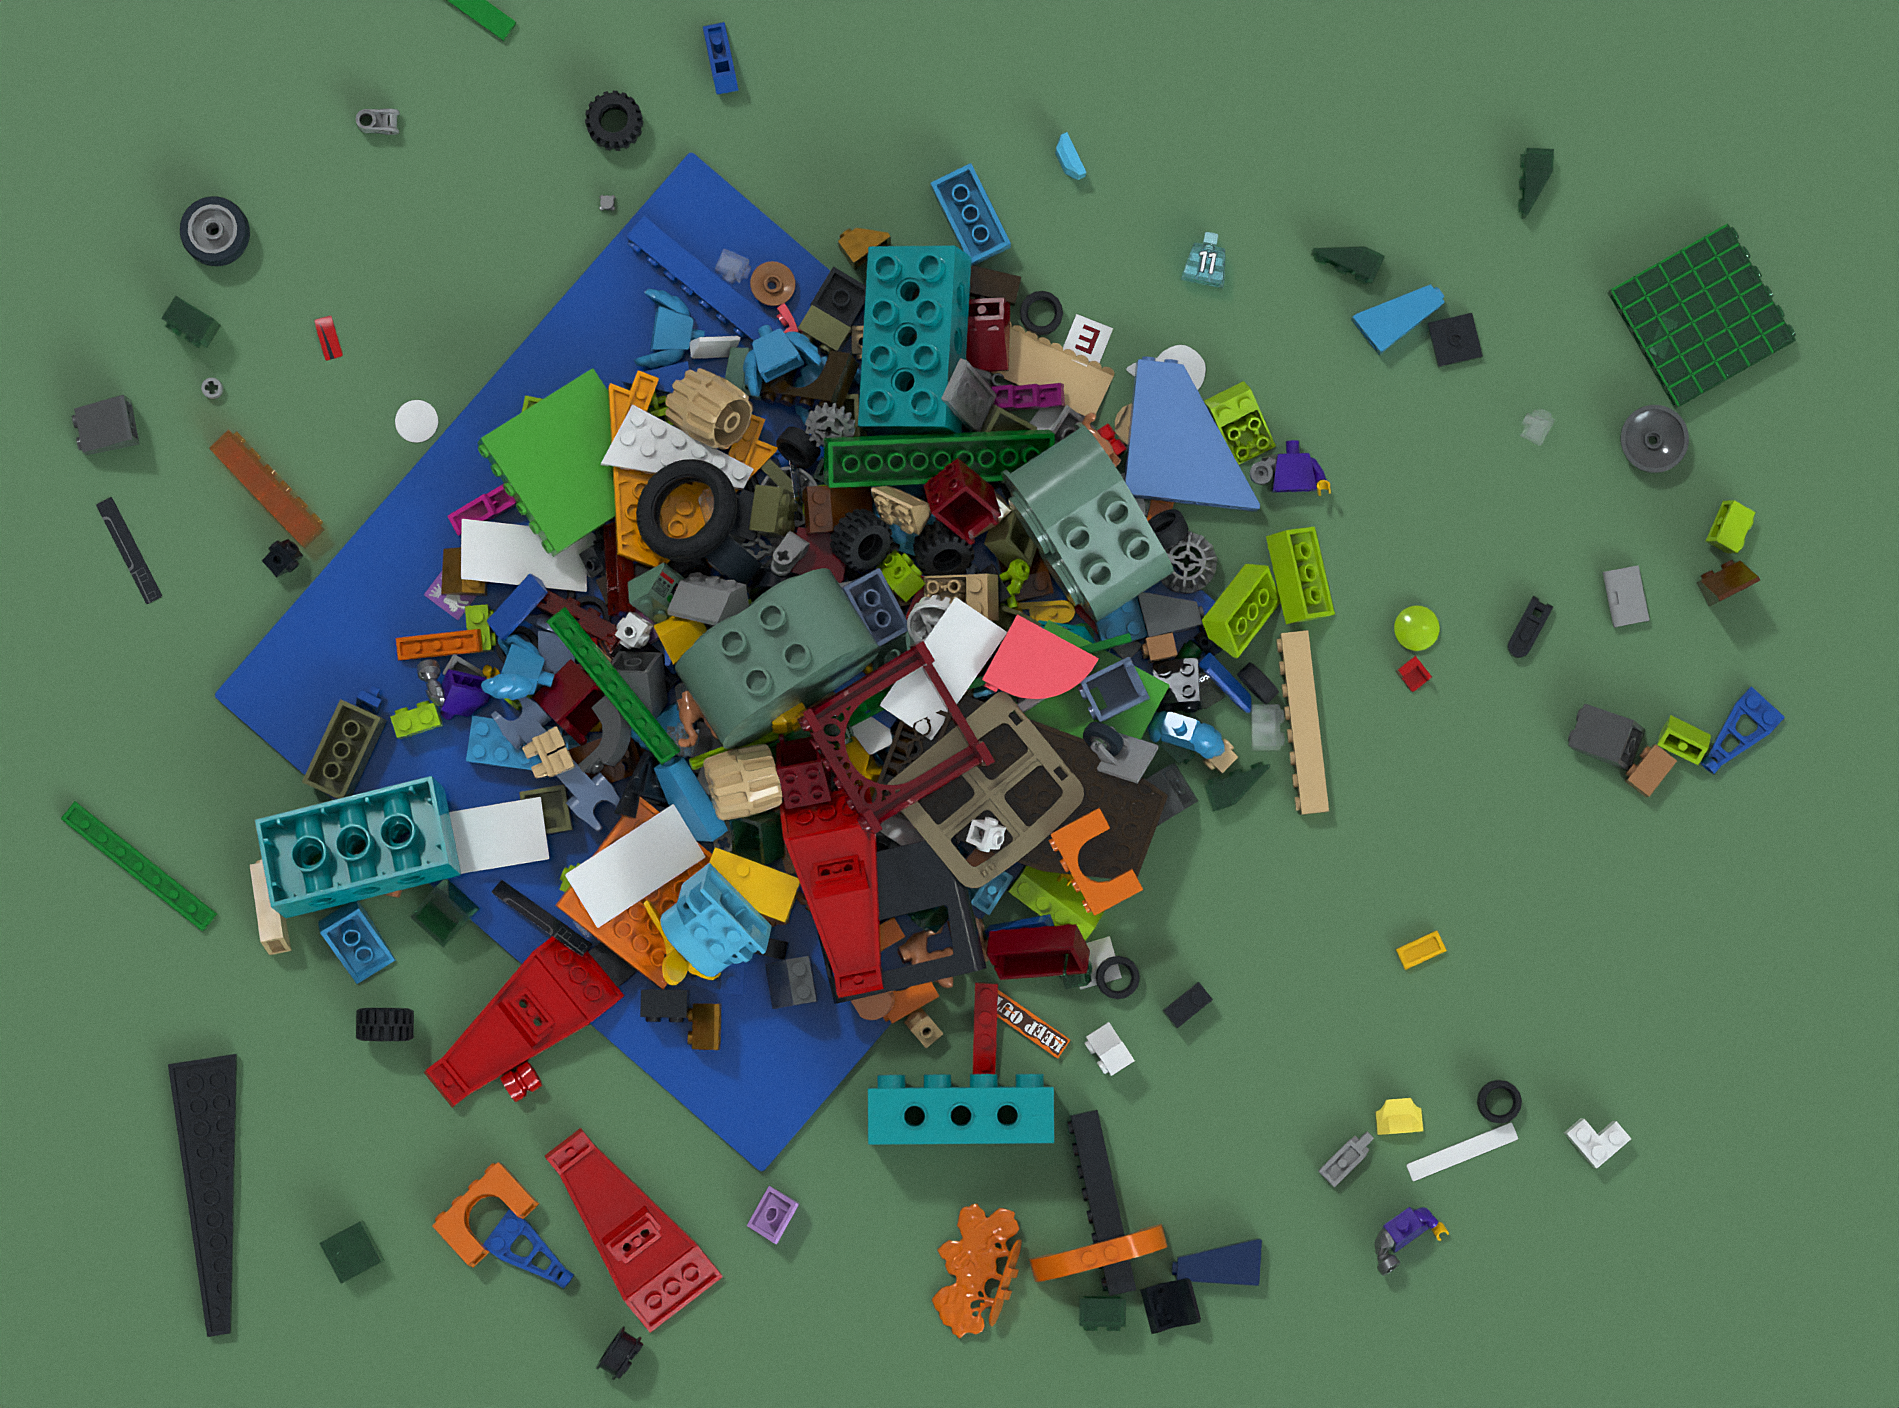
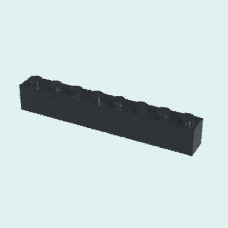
M1098 1110L1070 1115L1071 1120L1067 1121L1069 1134H1074L1076 1143H1072L1074 1157L1079 1156L1081 1165L1077 1166L1079 1179L1084 1178L1085 1188L1081 1189L1084 1202L1089 1201L1090 1210H1087L1086 1213L1089 1224H1094L1095 1232L1091 1233L1093 1244L1124 1236ZM1130 1259L1098 1267L1104 1270L1105 1277L1101 1278L1103 1291H1108L1109 1296L1136 1290Z

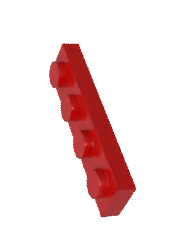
M975 982L973 1074H996L998 983Z

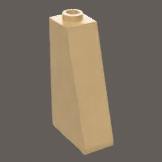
M258 860L256 864L250 865L260 941L269 955L291 951L286 918L271 908L263 862Z

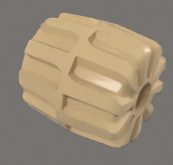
M698 368L697 372L689 369L685 372L684 379L675 380L672 384L674 391L667 395L665 402L666 406L669 407L666 409V416L674 426L694 440L713 449L725 450L734 443H738L747 428H749L753 404L748 401L749 396L725 378L705 369Z
M767 744L731 749L704 760L703 766L708 783V791L711 794L712 805L718 819L724 821L748 817L782 804L783 798L780 781L772 753Z

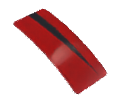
M332 316L316 319L314 322L325 360L343 356Z

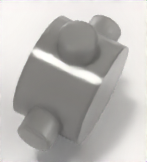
M601 195L599 197L601 199V206L599 207L601 211H614L616 209L614 207V199L616 198L614 195Z

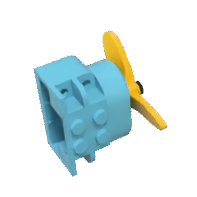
M710 863L682 884L677 903L666 910L661 916L649 900L644 902L648 914L664 939L667 954L664 955L662 973L669 985L680 983L685 978L687 971L707 980H715L721 975V971L730 964H738L743 961L749 962L752 959L753 953L757 950L762 954L767 950L772 925Z

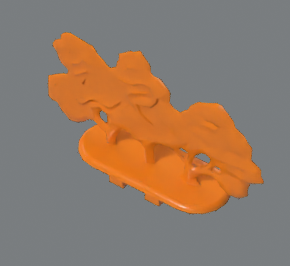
M975 1203L969 1207L965 1206L960 1210L957 1224L963 1238L960 1241L948 1240L937 1249L941 1258L946 1260L945 1267L948 1273L956 1276V1283L941 1288L932 1298L935 1309L939 1312L943 1324L951 1327L952 1333L958 1338H961L966 1333L978 1334L983 1331L984 1319L981 1316V1312L989 1306L992 1307L989 1324L991 1327L994 1326L1001 1312L1004 1300L1010 1299L1012 1291L1008 1290L1011 1279L1017 1278L1019 1269L1015 1267L1022 1245V1240L1018 1239L1013 1244L1011 1251H1008L1006 1246L1007 1240L1017 1234L1020 1229L1017 1221L1014 1219L1015 1213L1013 1211L999 1208L989 1217H986L985 1212L978 1204ZM995 1243H1000L1001 1249L995 1247ZM1007 1256L1008 1260L1003 1275L998 1274L996 1271V1259ZM990 1278L1000 1281L995 1298L987 1297L984 1290L985 1283ZM979 1291L983 1293V1297H979ZM975 1300L984 1301V1303L980 1302V1307L971 1308L970 1306ZM975 1311L979 1312L977 1316H973L972 1313Z

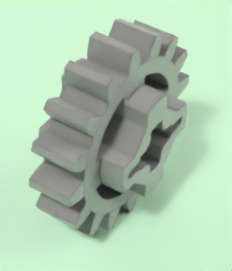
M824 403L823 408L817 405L814 411L811 410L805 423L807 426L806 434H811L809 440H816V446L819 447L821 444L824 445V438L853 437L856 429L854 428L855 420H850L851 412L844 413L845 407L837 409L836 403H833L832 407Z

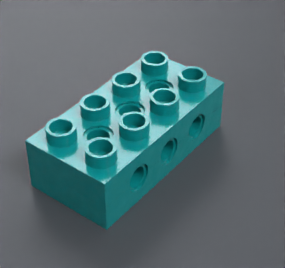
M957 246L868 247L858 427L874 436L962 433V422L941 399L960 358L966 360L972 257ZM920 289L919 296L912 301L914 292ZM917 334L915 343L909 346L912 336ZM914 379L913 387L907 391L909 381Z
M432 776L255 820L270 905L272 909L284 918L461 875L445 788ZM410 832L408 840L398 844L400 836ZM366 843L365 849L361 853L355 854L356 847ZM317 854H322L321 860L317 864L311 865L313 857Z
M951 1074L924 1075V1087H906L905 1075H877V1087L868 1088V1145L1054 1143V1087L1044 1086V1074H1015V1086H998L997 1074H970V1087H951ZM963 1105L970 1110L971 1117L967 1123L956 1124L951 1119V1111L956 1106ZM1004 1105H1010L1016 1109V1118L1010 1124H1003L997 1119V1112ZM910 1106L922 1108L925 1113L923 1122L917 1125L907 1122L905 1118L906 1109Z

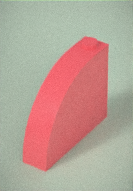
M1017 615L982 680L986 682L984 686L994 692L1000 689L1021 698H1049L1065 693L1078 685L1092 671L1099 658Z

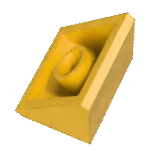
M671 616L665 621L654 625L673 665L707 631L702 622Z

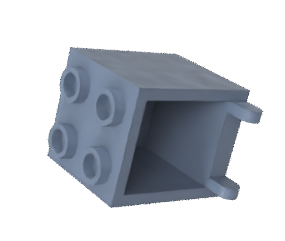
M1130 657L1086 677L1080 682L1081 686L1078 687L1083 700L1089 699L1091 707H1088V710L1093 720L1098 719L1100 723L1150 699ZM1097 686L1107 705L1106 708L1100 711L1089 691Z

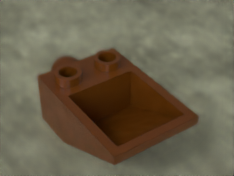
M630 737L628 748L620 762L615 767L604 765L605 767L600 773L609 783L630 777L640 760L639 755L642 756L643 752L647 750L641 748L638 742L634 743V740ZM602 738L568 750L577 765L599 746ZM586 773L590 779H592L596 775Z

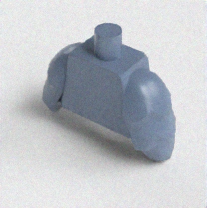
M543 613L537 615L528 614L524 619L526 622L548 631H538V651L541 657L545 659L542 671L556 674L570 659L577 664V659L546 622L551 617ZM538 684L535 693L538 692L544 685Z

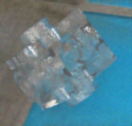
M677 722V726H667V734L681 750L676 756H696L699 744V729H694L698 735L696 744L685 748L678 745L679 739H689L683 723Z

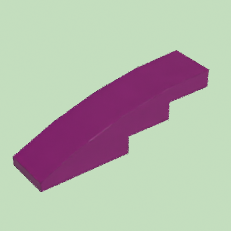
M1062 383L990 387L997 394L993 404L1007 411L1065 407L1064 384Z

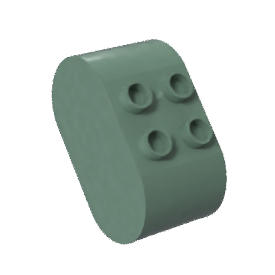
M1077 422L1074 424L1075 432L1014 472L1010 473L1004 470L1001 472V475L1012 496L1008 499V502L1024 530L1040 550L1039 554L1050 574L1068 600L1075 607L1081 605L1091 619L1097 623L1173 573L1174 569L1163 546L1121 474L1092 433L1081 422Z
M821 568L780 582L759 596L748 608L739 614L733 615L707 630L680 657L675 665V671L723 747L734 749L750 744L772 732V722L778 716L801 702L805 708H808L858 675L876 658L880 647L832 572L827 568Z

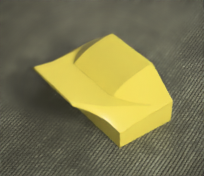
M1411 1098L1386 1100L1383 1107L1375 1112L1377 1135L1423 1131L1421 1108L1417 1107Z

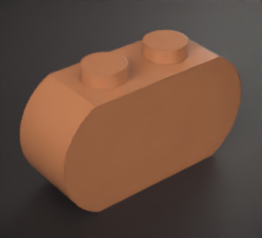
M893 991L851 1000L860 1017L867 1020H876L887 1015L892 1010L895 1003V995Z

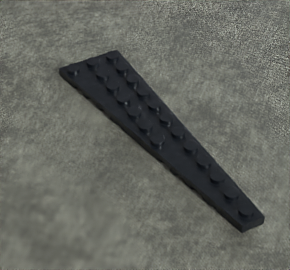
M237 1054L168 1064L207 1337L231 1333Z

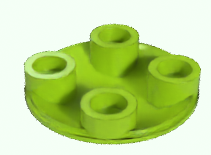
M1410 606L1404 609L1397 616L1394 624V632L1399 644L1413 651L1425 650L1433 645L1438 638L1440 630L1436 615L1430 609L1423 606Z

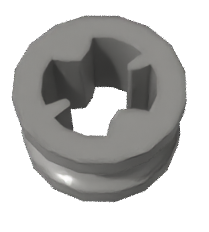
M207 378L203 381L201 389L206 397L216 399L221 396L223 385L219 380ZM212 382L218 387L217 391L214 390L215 394H211L210 391L206 390L207 386L210 387L209 384Z

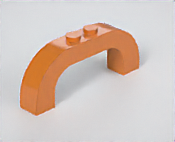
M1162 1224L1139 1229L1140 1231L1076 1249L1031 1258L1029 1261L1035 1282L1060 1278L1164 1249L1168 1245Z

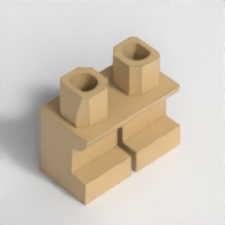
M557 726L532 738V742L522 747L527 759L538 754L541 758V763L531 767L536 779L545 776L553 777L576 767Z

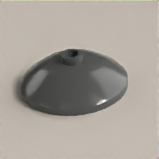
M1662 405L1644 406L1634 411L1626 419L1620 435L1621 448L1627 460L1636 468L1649 473L1664 472L1676 466L1685 456L1689 444L1688 429L1684 420L1674 410ZM1649 437H1654L1656 444H1650L1648 441Z

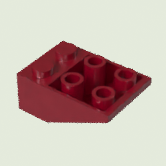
M1005 298L969 299L966 360L972 367L984 371H1009V303Z

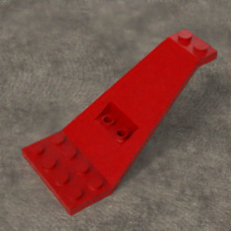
M863 785L858 786V794L860 793V790L863 787ZM870 787L864 794V799L868 804L872 803ZM844 789L831 792V801L791 809H786L784 802L779 806L784 842L834 973L838 998L884 989L880 954L876 834L862 830L857 821V818L860 816L855 809L851 811L845 801L848 796Z
M552 936L528 956L446 1054L426 1069L424 1074L453 1108L471 1093L589 1025L625 995L589 954L588 950L583 956H580ZM519 1002H524L526 1008L520 1007ZM534 1020H538L540 1026H536Z
M582 1128L578 1129L544 1155L560 1175L621 1297L650 1333L723 1277L699 1245L591 1141ZM648 1229L646 1233L641 1234L642 1230ZM629 1243L628 1247L623 1248L624 1244Z

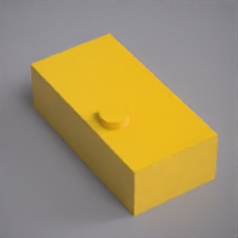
M715 847L709 863L760 914L787 924L801 887L799 879Z

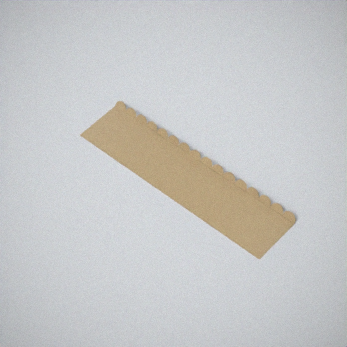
M920 289L914 292L912 301L919 296ZM1011 322L1009 371L991 372L993 374L1001 373L1004 379L1017 385L1064 384L1065 406H1069L1075 412L1084 416L1090 412L1097 413L1115 374L1110 367L1102 368L1099 362H1089L1088 358L1084 355L1076 357V353L1073 350L1065 349L1063 351V347L1060 344H1051L1047 338H1038L1035 333L1030 331L1025 333L1023 327L1019 325L1012 327Z

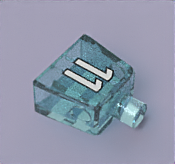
M1205 232L1203 244H1193L1182 272L1181 280L1223 288L1225 282V249L1216 247L1218 234Z

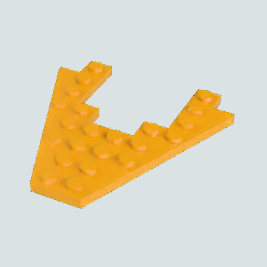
M638 370L630 390L611 383L609 384L611 444L632 404L647 412L659 378ZM751 414L749 428H747L738 443L731 445L728 453L730 457L753 468L749 479L777 451V447L758 440L766 419ZM612 466L617 555L651 568H655L662 563L668 564L670 560L659 556L646 545L637 525L636 510L638 500L644 486L654 474ZM693 482L692 485L685 483L674 489L667 496L660 511V525L666 536L675 539L688 538L698 533L708 523L714 509V497L710 487L698 482Z

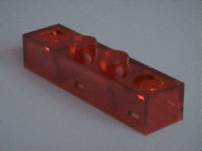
M615 521L604 525L608 615L626 616L629 612H636V608L629 603L628 582L635 578L633 571L634 561L617 555Z
M547 590L548 594L538 603L537 607L553 615L566 607L575 619H580L578 623L584 631L615 647L620 638L615 636L618 631L616 625L600 618L601 613L590 607L588 610L579 607L581 602L571 597H568L566 600Z

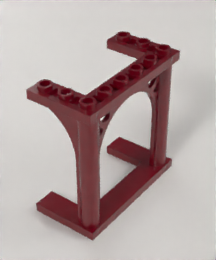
M918 641L910 645V649L816 706L805 708L798 712L800 716L797 719L803 731H809L811 734L810 743L815 751L820 749L824 756L821 759L827 771L832 769L836 776L833 779L839 791L844 789L848 796L845 801L851 811L854 809L860 816L857 818V821L865 832L878 833L883 830L881 823L978 764L980 766H989L995 762L984 742L977 740L932 663L935 659L924 641ZM921 667L968 747L909 782L898 785H883L873 782L860 774L848 757L845 746V732L848 721L854 710L862 702ZM841 713L844 715L842 722L832 718L834 715L838 717ZM827 724L837 725L840 729L839 735L834 737L826 735L823 730L824 726ZM827 741H838L840 748L834 750L835 746L830 743L828 744ZM845 762H848L850 765L848 769L843 768ZM856 780H861L863 783V787L861 788L859 794L858 784L855 785ZM869 787H874L877 791V797L873 803L868 804L864 799L865 791ZM888 790L890 795L884 796L886 799L881 801L882 791Z

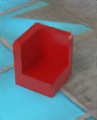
M1416 656L1396 671L1412 692L1432 678Z

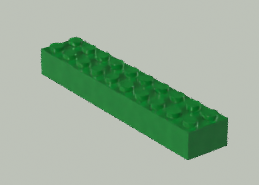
M1045 429L824 438V483L829 488L926 484L930 478L935 477L946 465L952 463L957 458L986 482L1004 481L1001 472L1007 470L1012 473L1055 445V433Z

